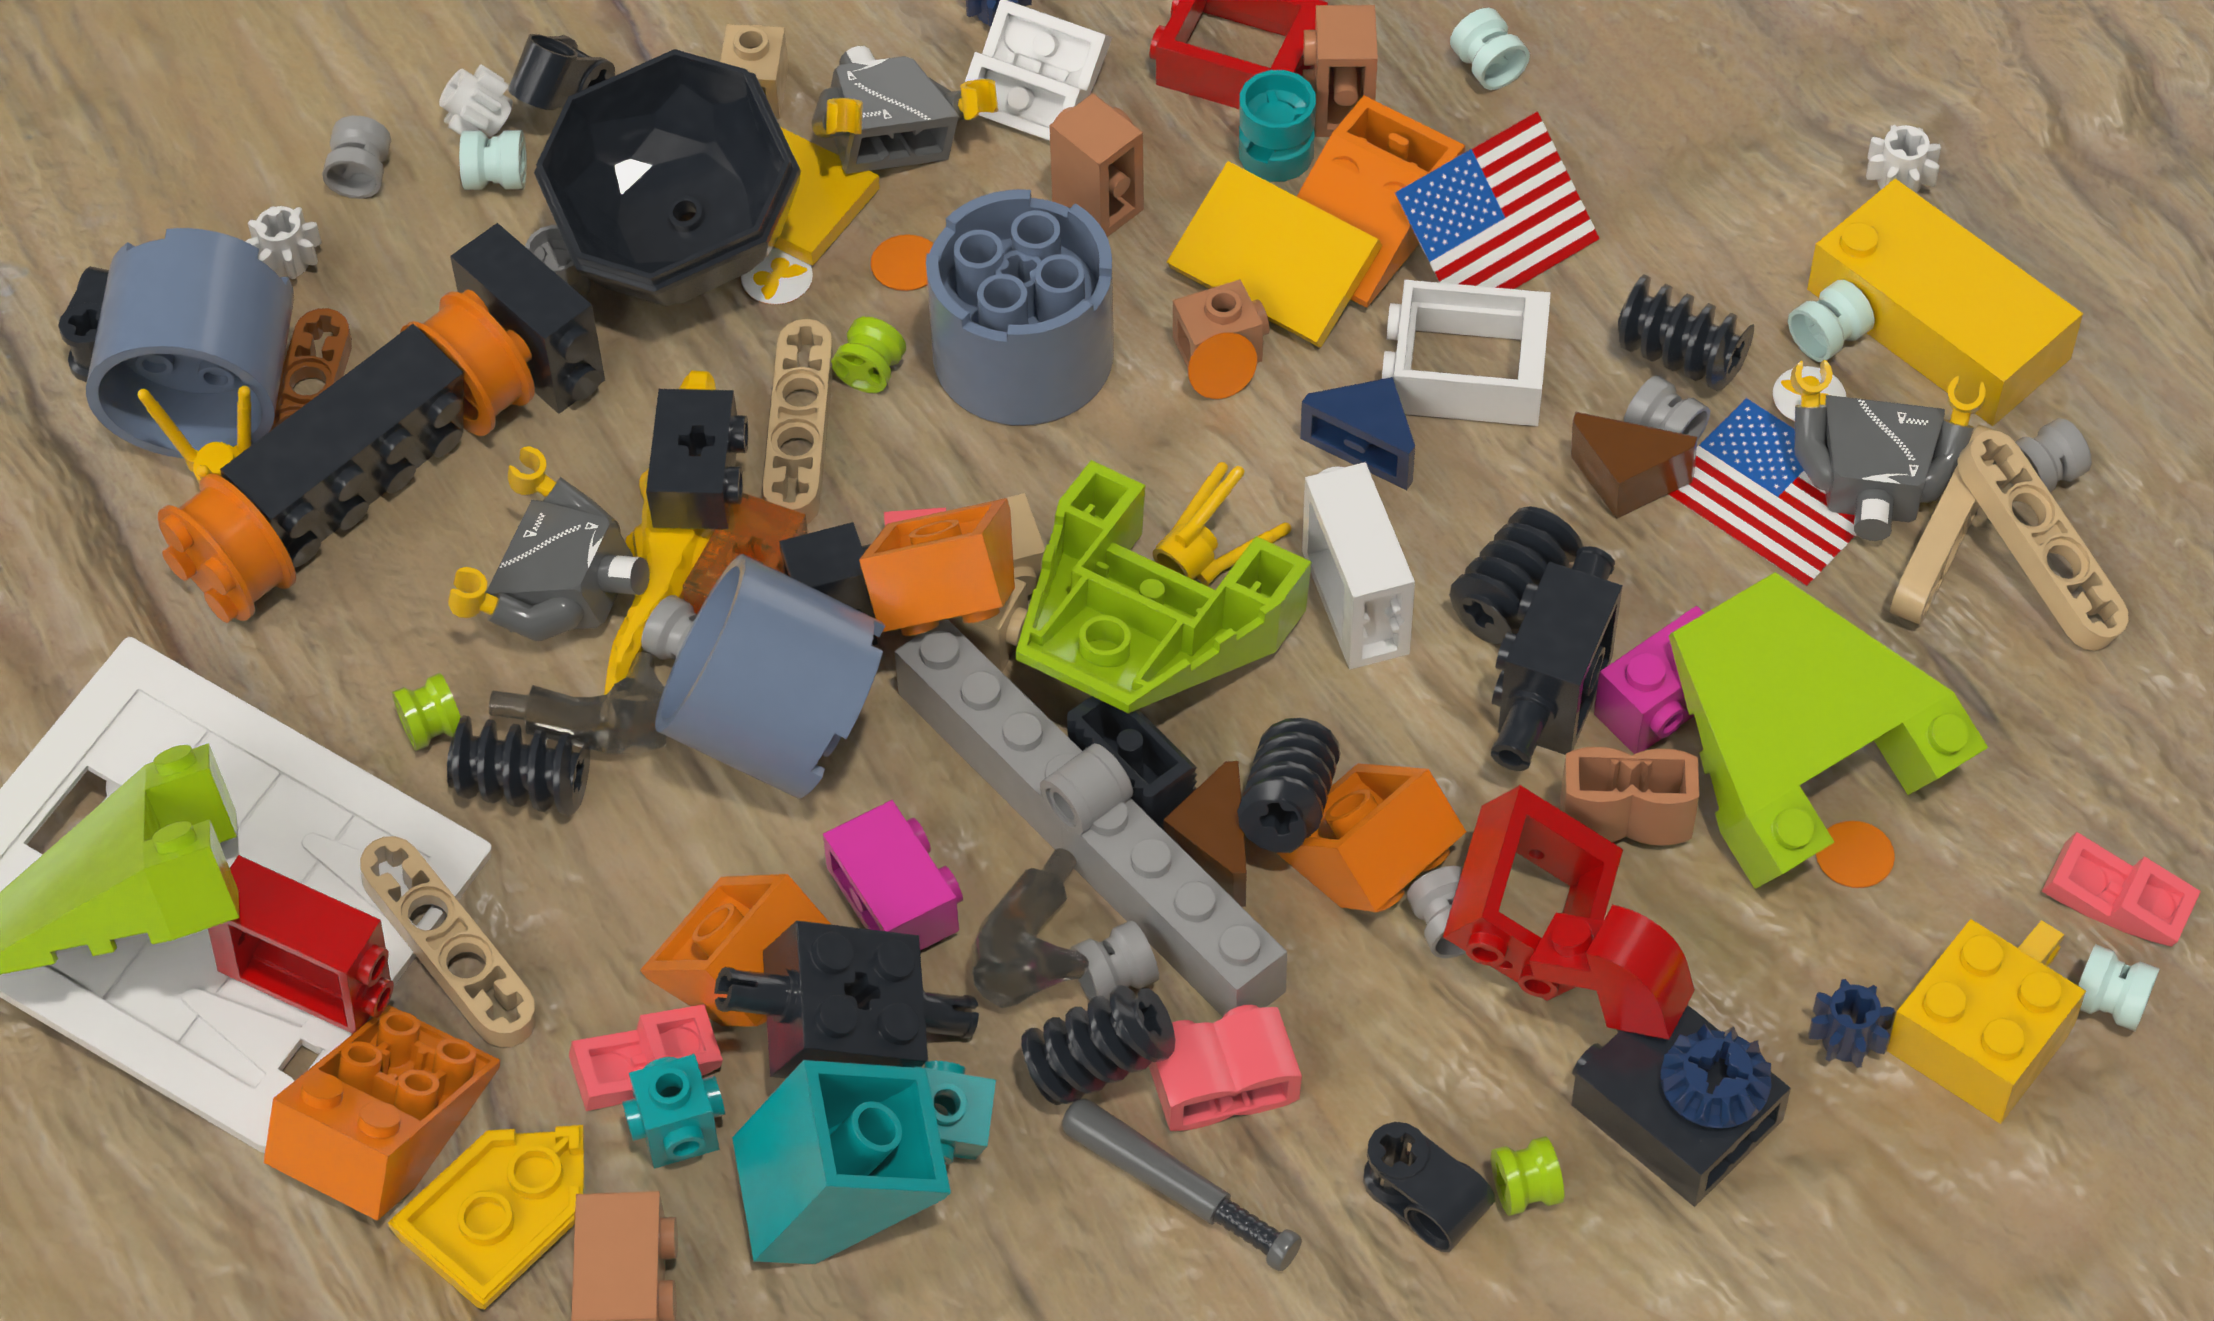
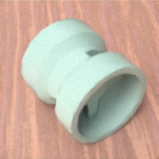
M1482 8L1470 13L1460 21L1450 37V45L1454 52L1463 62L1472 63L1473 75L1488 90L1500 89L1509 85L1521 75L1529 62L1530 52L1518 36L1508 34L1506 22L1492 8Z
M504 130L499 136H493L491 139H488L482 131H462L459 162L461 182L464 190H482L489 181L499 183L505 189L525 188L527 154L523 130Z
M1846 280L1835 281L1820 292L1817 302H1804L1794 309L1788 317L1789 330L1795 343L1802 352L1817 362L1827 361L1841 351L1845 340L1856 341L1873 328L1875 321L1873 309L1868 299L1859 288Z
M2095 944L2078 985L2086 990L2080 1010L2089 1014L2099 1010L2111 1013L2117 1025L2136 1031L2160 969L2141 961L2131 966L2126 965L2125 962L2118 960L2115 951Z

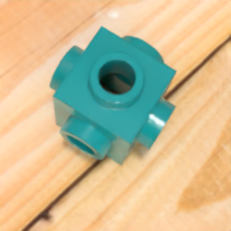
M695 1054L682 1058H659L647 1064L643 1069L629 1073L634 1098L622 1102L632 1140L636 1141L645 1138L654 1169L720 1150L714 1118L725 1115L722 1096L715 1075L702 1078Z
M928 1061L925 1063L924 1068L927 1070L945 1164L953 1163L954 1157L976 1160L988 1147L996 1080L965 1075V1067L957 1063Z

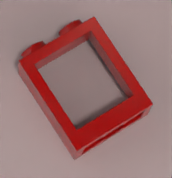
M1173 0L1169 22L1166 26L1159 25L1150 45V59L1156 60V85L1239 109L1240 92L1245 82L1254 75L1268 70H1286L1302 76L1303 69L1314 68V65L1304 66V30H1315L1316 5H1328V2L1322 0ZM1202 13L1286 36L1271 68L1188 44L1187 42Z
M1519 785L1481 806L1443 938L1463 949L1473 961L1491 966L1514 980L1524 992L1548 1001L1576 987L1535 979L1529 960L1538 946L1541 937L1499 912L1515 854L1521 855L1570 886L1563 914L1604 921L1623 849L1522 785Z
M238 855L230 870L239 890V918L208 928L217 971L352 1034L366 1024L370 1016L374 1018L379 1017L387 1007L394 989V982L391 981L388 965L389 951L385 947L381 919Z

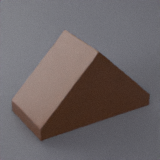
M1575 412L1572 423L1571 457L1616 519L1692 483L1696 462V436Z
M1225 761L1164 819V832L1241 907H1246L1247 870L1244 832L1239 826L1238 808L1241 802L1239 761Z

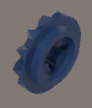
M1704 1024L1696 1033L1688 1036L1679 1034L1673 1047L1667 1054H1664L1661 1068L1662 1089L1670 1105L1687 1120L1711 1128L1734 1127L1755 1117L1766 1104L1771 1090V1063L1766 1062L1762 1056L1758 1040L1748 1042L1738 1036L1734 1026L1724 1032L1710 1030ZM1719 1058L1725 1059V1064L1727 1065L1726 1073L1730 1078H1723L1720 1085L1715 1086L1713 1094L1707 1093L1709 1087L1707 1082L1708 1073L1703 1069L1710 1070L1714 1062L1719 1061Z

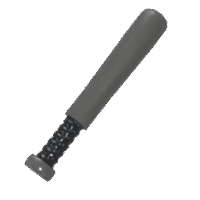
M1079 1099L1073 1102L1065 1112L1062 1127L1069 1137L1177 1202L1209 1224L1217 1223L1223 1225L1226 1230L1232 1231L1237 1237H1241L1245 1242L1251 1243L1254 1248L1260 1249L1262 1253L1267 1255L1266 1262L1277 1271L1285 1270L1297 1255L1302 1239L1296 1232L1288 1229L1278 1232L1276 1228L1269 1226L1265 1221L1259 1220L1256 1215L1250 1214L1248 1210L1230 1200L1231 1194L1192 1170L1088 1099Z

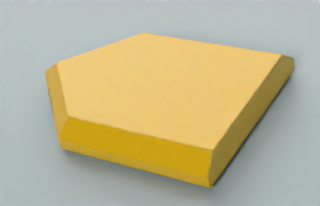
M556 1126L555 1131L517 1134L515 1129L487 1130L388 1222L390 1229L406 1247L473 1305L485 1310L575 1224L576 1194H584V1126Z

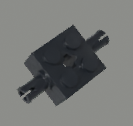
M1584 546L1578 549L1572 569L1549 562L1539 585L1529 582L1523 593L1517 618L1523 620L1517 634L1506 633L1495 665L1496 669L1502 670L1492 697V704L1500 707L1498 733L1500 734L1492 746L1491 757L1502 767L1514 771L1528 769L1536 746L1564 755L1574 750L1596 698L1599 673L1610 665L1613 657L1623 585L1608 581L1615 568V561L1610 554L1600 548Z
M796 920L763 950L764 973L724 967L719 972L715 984L714 994H727V998L718 997L715 999V1005L718 1010L722 1012L738 1011L765 1014L767 1016L770 1077L786 1079L803 1060L915 1068V1066L922 1067L928 1062L926 1033L952 1035L968 1039L974 1034L979 1019L978 1012H964L966 1008L976 1009L978 1007L975 997L971 995L957 996L924 991L919 935Z

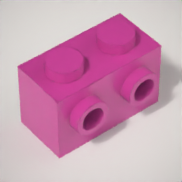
M1697 605L1605 667L1599 673L1594 715L1633 754L1645 751L1662 738L1671 735L1682 724L1695 716L1694 714L1689 715L1668 635L1704 614Z
M893 800L823 833L827 869L866 929L919 935L920 950L959 931L957 904L963 901V895L956 878L947 866L937 868L929 856L931 847L922 826L914 817L906 821Z

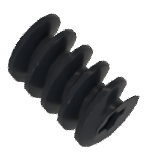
M1643 274L1631 289L1618 319L1621 348L1629 352L1640 348L1642 357L1651 362L1662 357L1664 367L1671 371H1677L1684 366L1685 376L1689 379L1698 381L1706 375L1708 387L1716 391L1725 388L1740 371L1747 357L1754 335V324L1750 325L1741 336L1737 335L1735 332L1738 316L1730 313L1717 326L1713 324L1716 306L1710 303L1697 316L1692 315L1694 296L1688 293L1674 307L1670 305L1673 287L1664 284L1656 295L1652 297L1649 295L1651 277Z
M1532 506L1519 508L1509 518L1508 524H1505L1494 535V540L1490 541L1480 551L1479 557L1475 558L1465 568V574H1461L1451 584L1449 596L1452 607L1459 619L1472 633L1483 641L1501 644L1506 633H1512V629H1518L1523 620L1517 618L1528 583L1531 582L1539 585L1549 562L1569 568V562H1575V555L1578 549L1583 547L1579 535L1567 522L1543 508Z
M463 715L457 724L447 757L448 786L450 788L454 787L457 795L464 799H471L480 792L482 799L488 803H496L505 795L507 803L518 808L525 805L530 799L532 807L542 812L549 810L555 802L559 813L570 816L577 811L584 797L589 775L590 746L587 742L579 753L573 752L570 732L563 731L555 748H548L546 730L539 727L536 729L530 744H523L521 726L515 723L510 726L505 739L498 740L497 724L495 720L490 719L485 722L480 735L474 736L472 719L470 716Z
M1287 718L1272 724L1262 734L1238 808L1239 826L1246 837L1260 848L1275 853H1292L1303 844L1305 838L1311 836L1319 828L1341 755L1339 742L1331 730L1317 721L1306 718Z
M1118 985L1110 992V1001L1104 996L1093 997L1088 1003L1087 1011L1082 1007H1073L1066 1013L1065 1021L1060 1017H1052L1043 1025V1031L1038 1028L1025 1030L1021 1036V1048L1029 1074L1041 1095L1048 1102L1060 1105L1073 1103L1081 1099L1085 1093H1096L1102 1090L1107 1083L1124 1080L1129 1073L1141 1072L1152 1062L1168 1059L1175 1051L1176 1039L1172 1021L1159 995L1149 988H1141L1137 997L1127 986Z

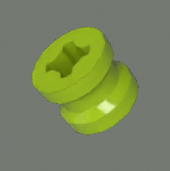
M862 316L855 319L846 333L848 343L839 346L831 360L832 368L836 375L850 387L865 393H878L884 390L891 378L890 367L898 364L906 351V342L902 335L885 321L874 317Z
M441 673L428 677L425 685L415 690L403 687L392 692L397 713L415 751L428 747L433 737L443 733L453 737L461 716L447 682Z
M1547 1136L1531 1140L1525 1149L1514 1151L1508 1146L1491 1150V1167L1501 1205L1508 1216L1523 1213L1528 1204L1540 1201L1547 1206H1552L1564 1202L1565 1194L1562 1172L1554 1147Z

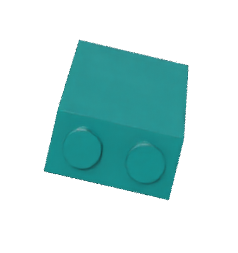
M803 1060L732 1137L754 1262L817 1264L944 1200L951 1193L926 1068Z

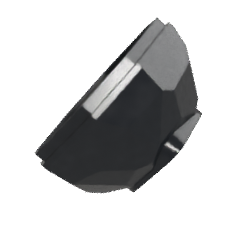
M676 49L569 96L536 163L537 167L534 171L578 273L606 289L662 306L687 302L750 272L768 256L781 235L801 175L798 163L755 73L748 72L744 68ZM687 213H696L695 216L688 221H679V219Z

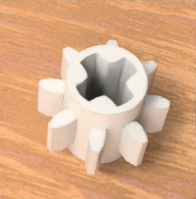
M482 64L479 65L474 75L464 69L458 70L449 80L440 97V107L449 112L444 118V122L449 124L448 128L460 135L462 131H482L488 137H492L503 126L513 106V100L504 95L509 84L504 82V78Z
M1893 125L1887 133L1885 140L1872 137L1867 157L1869 163L1866 178L1867 180H1877L1880 189H1883L1895 178L1915 193L1920 190L1922 184L1934 187L1940 167L1938 159L1941 146L1940 144H1930L1928 136L1921 128L1906 125L1897 127Z
M272 206L262 212L257 220H250L248 222L252 238L245 242L259 248L258 259L268 265L279 277L288 276L289 279H295L305 272L309 265H317L318 260L314 247L322 243L316 222L305 223L302 208L297 207L293 210L284 206Z

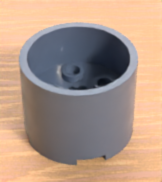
M1025 189L1005 190L983 195L953 211L946 218V227L939 234L930 253H927L926 256L933 364L943 389L959 406L968 412L1001 424L1035 425L1047 423L1079 410L1101 390L1108 379L1114 358L1112 253L1104 230L1091 214L1076 203L1071 208H1068L1056 202L1031 198V190Z
M173 228L166 229L165 239L146 242L136 247L127 242L117 251L110 264L86 383V398L93 414L108 430L137 447L166 456L183 458L139 400L138 391L140 389H147L166 411L192 447L199 451L203 446L211 442H223L233 447L237 445L238 390L241 386H248L251 391V445H253L269 433L274 421L294 303V291L289 277H279L268 265L259 260V248L238 238L215 231Z
M741 554L729 564L714 585L683 642L662 693L655 721L656 731L791 796L801 799L808 795L823 778L825 768L816 765L821 756L828 757L837 746L841 737L847 739L859 716L874 681L883 653L882 650L871 646L873 635L880 637L885 624Z

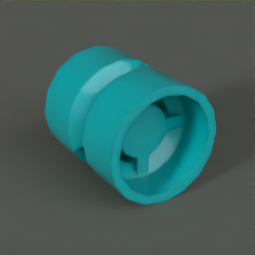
M1268 70L1254 75L1245 82L1240 92L1239 160L1245 170L1269 182H1285L1299 177L1309 169L1314 159L1316 94L1310 82L1299 74L1286 70Z

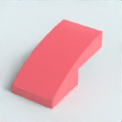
M2076 832L2065 842L2041 892L2089 918L2122 932L2172 947L2178 942L2201 891L2145 856L2132 866Z
M704 1004L640 1015L637 1030L574 1040L571 1042L569 1051L570 1062L586 1111L619 1105L623 1101L633 1099L629 1073L643 1069L647 1064L656 1059L664 1057L682 1058L695 1054L702 1076L720 1068L723 1061Z

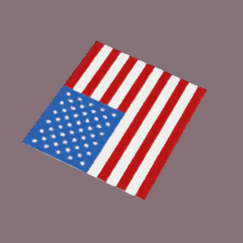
M1538 111L1395 192L1439 283L1515 289L1600 239Z
M1746 398L1697 446L1695 473L1692 483L1668 495L1794 579L1808 586L1856 536L1854 532L1855 515L1835 513L1827 508L1825 491L1813 485L1795 457V429Z

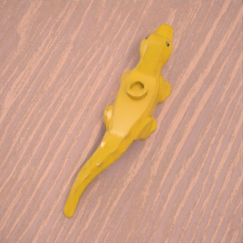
M691 370L684 378L679 389L716 390V385L709 371ZM649 468L641 474L639 479L640 491L644 500L642 523L627 535L625 542L633 557H642L647 561L650 576L644 593L635 595L633 603L612 644L606 675L603 710L608 719L613 723H617L621 718L627 682L635 662L643 651L641 644L643 629L654 608L660 601L670 595L683 599L694 577H710L726 555V542L717 535L714 529L653 528L646 494Z

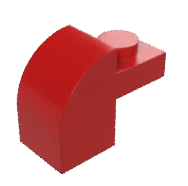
M1613 904L1604 921L1556 912L1529 960L1534 978L1537 980L1597 991L1607 1028L1663 1039H1670L1695 991L1688 962L1674 938L1660 925L1646 916Z

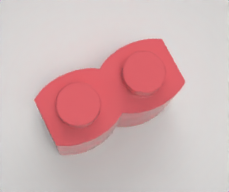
M1242 1005L1231 1009L1222 1019L1214 1023H1194L1190 1020L1172 1022L1176 1039L1175 1051L1168 1059L1152 1062L1149 1065L1170 1131L1202 1128L1221 1122L1234 1115L1257 1114L1284 1107L1300 1099L1302 1075L1278 1007L1259 1008L1256 1005Z

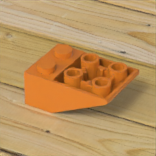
M1365 95L1332 132L1297 197L1372 235L1381 242L1382 247L1350 299L1368 308L1420 244L1395 192L1465 153V145Z
M388 1005L379 1017H373L273 1098L263 1163L378 1221L416 1188L500 1068L501 1060L475 1048L467 1041L457 1039L417 1019L408 1012Z

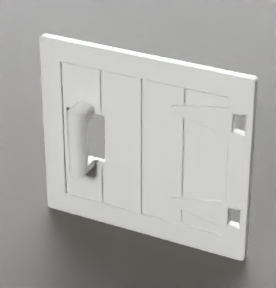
M127 637L122 641L1 787L0 892L43 855L27 844L87 770L107 781V797L104 799L106 800L144 765L153 762L154 758L161 752L178 745H190L193 749L209 743L236 809L237 837L220 843L229 868L237 856L240 855L381 919L385 947L389 951L388 965L391 981L394 982V986L416 958V955L372 901L362 885L360 858L364 849L372 841L382 837L396 836L407 840L418 850L457 900L461 898L492 854V845L487 840L133 637ZM387 861L380 863L379 874L387 872L391 874L401 886V896H403L409 889L403 881L402 864L392 867ZM432 904L419 923L413 925L422 930H433L440 926L447 914L441 907ZM208 929L157 944L151 943L147 933L114 939L117 945L115 952L92 956L88 945L55 951L58 957L55 964L0 975V998L261 1153H265L273 1098L294 1082L293 1078L282 1072V1070L301 1045L319 1054L309 1067L310 1069L352 1035V1033L218 972Z

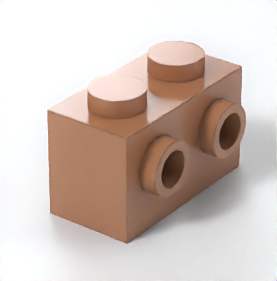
M1316 5L1315 30H1304V66L1314 65V69H1303L1302 77L1310 82L1316 94L1315 137H1330L1332 132L1363 95L1373 100L1376 98L1378 55L1375 5Z
M1094 93L1076 106L1064 109L1055 118L1054 122L1049 125L1052 202L1059 203L1068 208H1071L1076 203L1095 218L1108 237L1144 210L1143 132L1133 125L1131 119L1124 111L1117 107H1110Z
M660 1191L576 1194L571 1321H676L675 1280H665V1259H677L676 1217H665Z

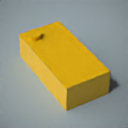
M1896 178L1815 244L1807 290L1819 298L1820 292L1837 280H1846L1853 283L1862 291L1873 309L1874 326L1867 334L1946 393H1948L1951 381L1960 375L1958 387L1954 395L1963 404H1970L1977 400L1982 381L1986 389L1985 402L1982 408L1975 414L1992 427L2071 359L2083 313Z

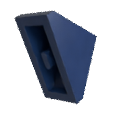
M1393 377L1308 393L1301 405V440L1353 465L1366 462L1371 474L1407 491L1413 483L1415 442Z

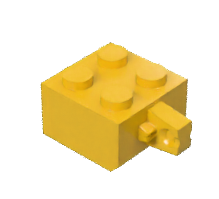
M1970 919L1897 1010L1887 1052L2001 1124L2067 1039L2076 1023L2086 990L2049 968L2060 951L2061 947L2059 944L2062 942L2064 934L2041 920L2017 948Z

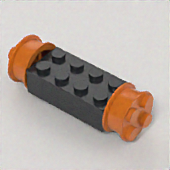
M467 289L463 293L454 291L447 293L440 299L439 311L423 324L412 321L401 328L400 334L220 469L221 476L210 473L201 478L199 483L200 492L179 508L166 505L158 512V524L169 546L162 551L166 563L180 579L187 581L191 578L204 592V598L208 606L223 622L229 623L234 618L240 621L248 620L254 615V603L275 586L281 589H288L296 582L294 567L308 562L317 553L323 540L339 528L347 530L357 524L364 517L371 503L386 492L392 494L401 490L412 479L416 469L432 456L438 458L449 453L460 441L464 429L472 434L485 436L494 429L495 416L511 404L524 406L529 403L535 394L533 378L527 366V362L532 359L529 347L516 332L512 330L505 331L489 313L482 299L472 290Z

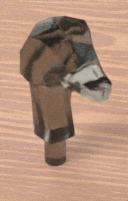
M639 652L627 676L615 683L606 695L572 697L532 685L529 695L493 690L489 700L490 716L525 720L526 734L534 735L538 727L545 728L547 739L558 741L563 731L570 732L572 745L583 747L588 742L590 750L607 754L642 755L665 747L669 740V737L657 732L655 728L657 710L665 686L656 675L655 662L651 653Z
M1055 849L1042 870L1035 868L1025 870L978 929L972 944L974 985L982 997L1000 1008L1018 1005L1033 994L1063 981L1081 979L1089 967L1088 959L1080 951L1062 948L1037 938L1040 928L1067 900L1063 884L1075 867L1076 859L1065 849Z

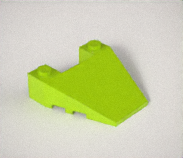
M1091 460L1058 502L1054 527L1049 544H1046L1042 558V569L1036 589L1032 593L1016 649V660L1126 713H1130L1275 653L1306 612L1312 562L1255 536L1216 590L1130 550L1142 535L1146 485Z
M1776 572L1668 635L1689 715H1695L1703 750L1699 754L1704 773L1710 774L1719 810L1715 812L1720 834L1754 889L1786 873L1834 843L1833 838L1800 785L1855 751L1874 741L1907 795L1989 748L1952 690Z
M209 743L193 749L190 745H178L158 754L153 762L144 765L0 892V975L55 964L58 960L55 951L88 945L92 956L115 952L117 945L114 939L147 933L151 943L157 944L172 941L239 918V890L220 846L221 842L237 837L236 809Z

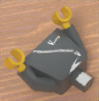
M856 46L850 48L841 56L839 66L834 69L830 88L821 92L811 122L812 130L819 138L834 137L845 174L948 160L958 120L976 118L980 112H998L996 84L994 80L977 79L962 83L960 85L961 90L950 91L929 78L912 58L902 56L875 60L869 48Z
M1801 360L1793 368L1790 377L1793 388L1801 394V405L1795 406V457L1813 485L1825 491L1827 508L1831 512L1855 515L1854 532L1857 536L1869 541L1886 539L1892 532V521L1911 522L1916 520L1921 503L1934 502L1944 493L1958 465L1959 455L1971 439L1974 427L1968 425L1970 416L1981 409L1985 402L1986 389L1984 383L1981 381L1977 400L1970 404H1963L1954 395L1958 387L1960 375L1951 381L1948 387V402L1953 409L1950 420L1944 419L1945 409L1832 395H1826L1825 405H1820V392L1830 384L1833 375L1832 368L1826 360L1821 361V382L1818 386H1810L1802 379L1803 361Z
M531 446L522 447L519 459L522 464L535 471V473L524 474L514 466L509 465V485L515 493L531 495L539 492L545 498L543 501L531 500L488 589L486 577L479 570L471 567L460 568L455 573L453 583L457 589L450 590L448 605L452 613L459 618H471L482 611L488 614L487 621L534 641H543L572 629L597 628L605 623L618 593L634 595L644 593L650 576L648 563L642 557H633L621 535L619 523L593 499L562 477L554 481L545 474L546 459L542 452Z

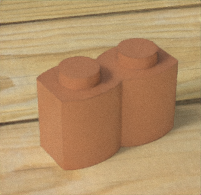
M1585 747L1566 753L1560 794L1561 811L1611 842L1628 837L1649 845H1674L1692 839L1699 801L1698 757L1674 749H1651L1632 756L1626 752L1607 747Z

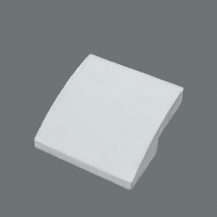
M1000 0L983 53H974L965 82L977 79L995 81L998 112H980L978 115L1050 141L1049 125L1054 122L1055 118L1064 109L1076 106L1091 94L1112 37L1008 0Z

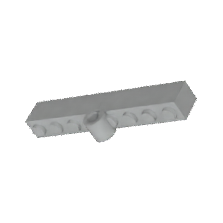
M948 619L939 620V625L936 628L917 635L895 651L899 695L1127 922L1130 920L1136 922L1147 938L1148 943L1222 1017L1231 1009L1242 1005H1256L1259 1008L1267 1007L1286 992L1287 951L1131 799L1133 788L1130 779L1118 760L1106 748L1099 744H1092L1082 751Z

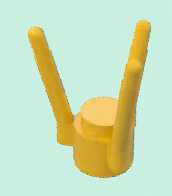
M241 386L238 390L237 445L233 447L223 442H211L203 446L199 451L192 447L166 411L147 389H140L138 391L139 400L183 456L189 470L194 472L198 483H200L201 478L210 473L221 476L220 469L251 446V391L248 386Z
M1219 462L1174 527L1153 550L1155 562L1193 580L1197 577L1206 586L1222 571L1233 566L1253 540L1251 539L1214 559V551L1218 548V541L1205 524L1232 492V489L1245 472L1242 466H1235L1220 483L1228 471V465L1225 462ZM1284 522L1257 537L1273 544L1275 541L1288 535L1292 527L1289 523Z

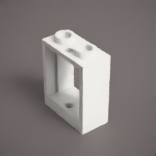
M1404 280L1402 304L1390 303L1387 340H1398L1397 352H1384L1382 379L1393 377L1404 413L1407 415L1538 426L1551 293ZM1416 331L1521 340L1518 380L1412 370Z
M1366 462L1348 467H1331L1321 471L1319 474L1305 477L1302 552L1305 559L1312 562L1311 575L1349 670L1409 655L1415 581Z

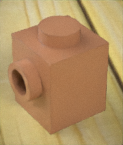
M1241 279L1173 300V339L1187 368L1193 352L1204 340L1224 332H1233L1246 337L1255 348L1257 363L1262 361L1263 336L1269 334L1270 331L1268 317L1260 300L1251 301Z

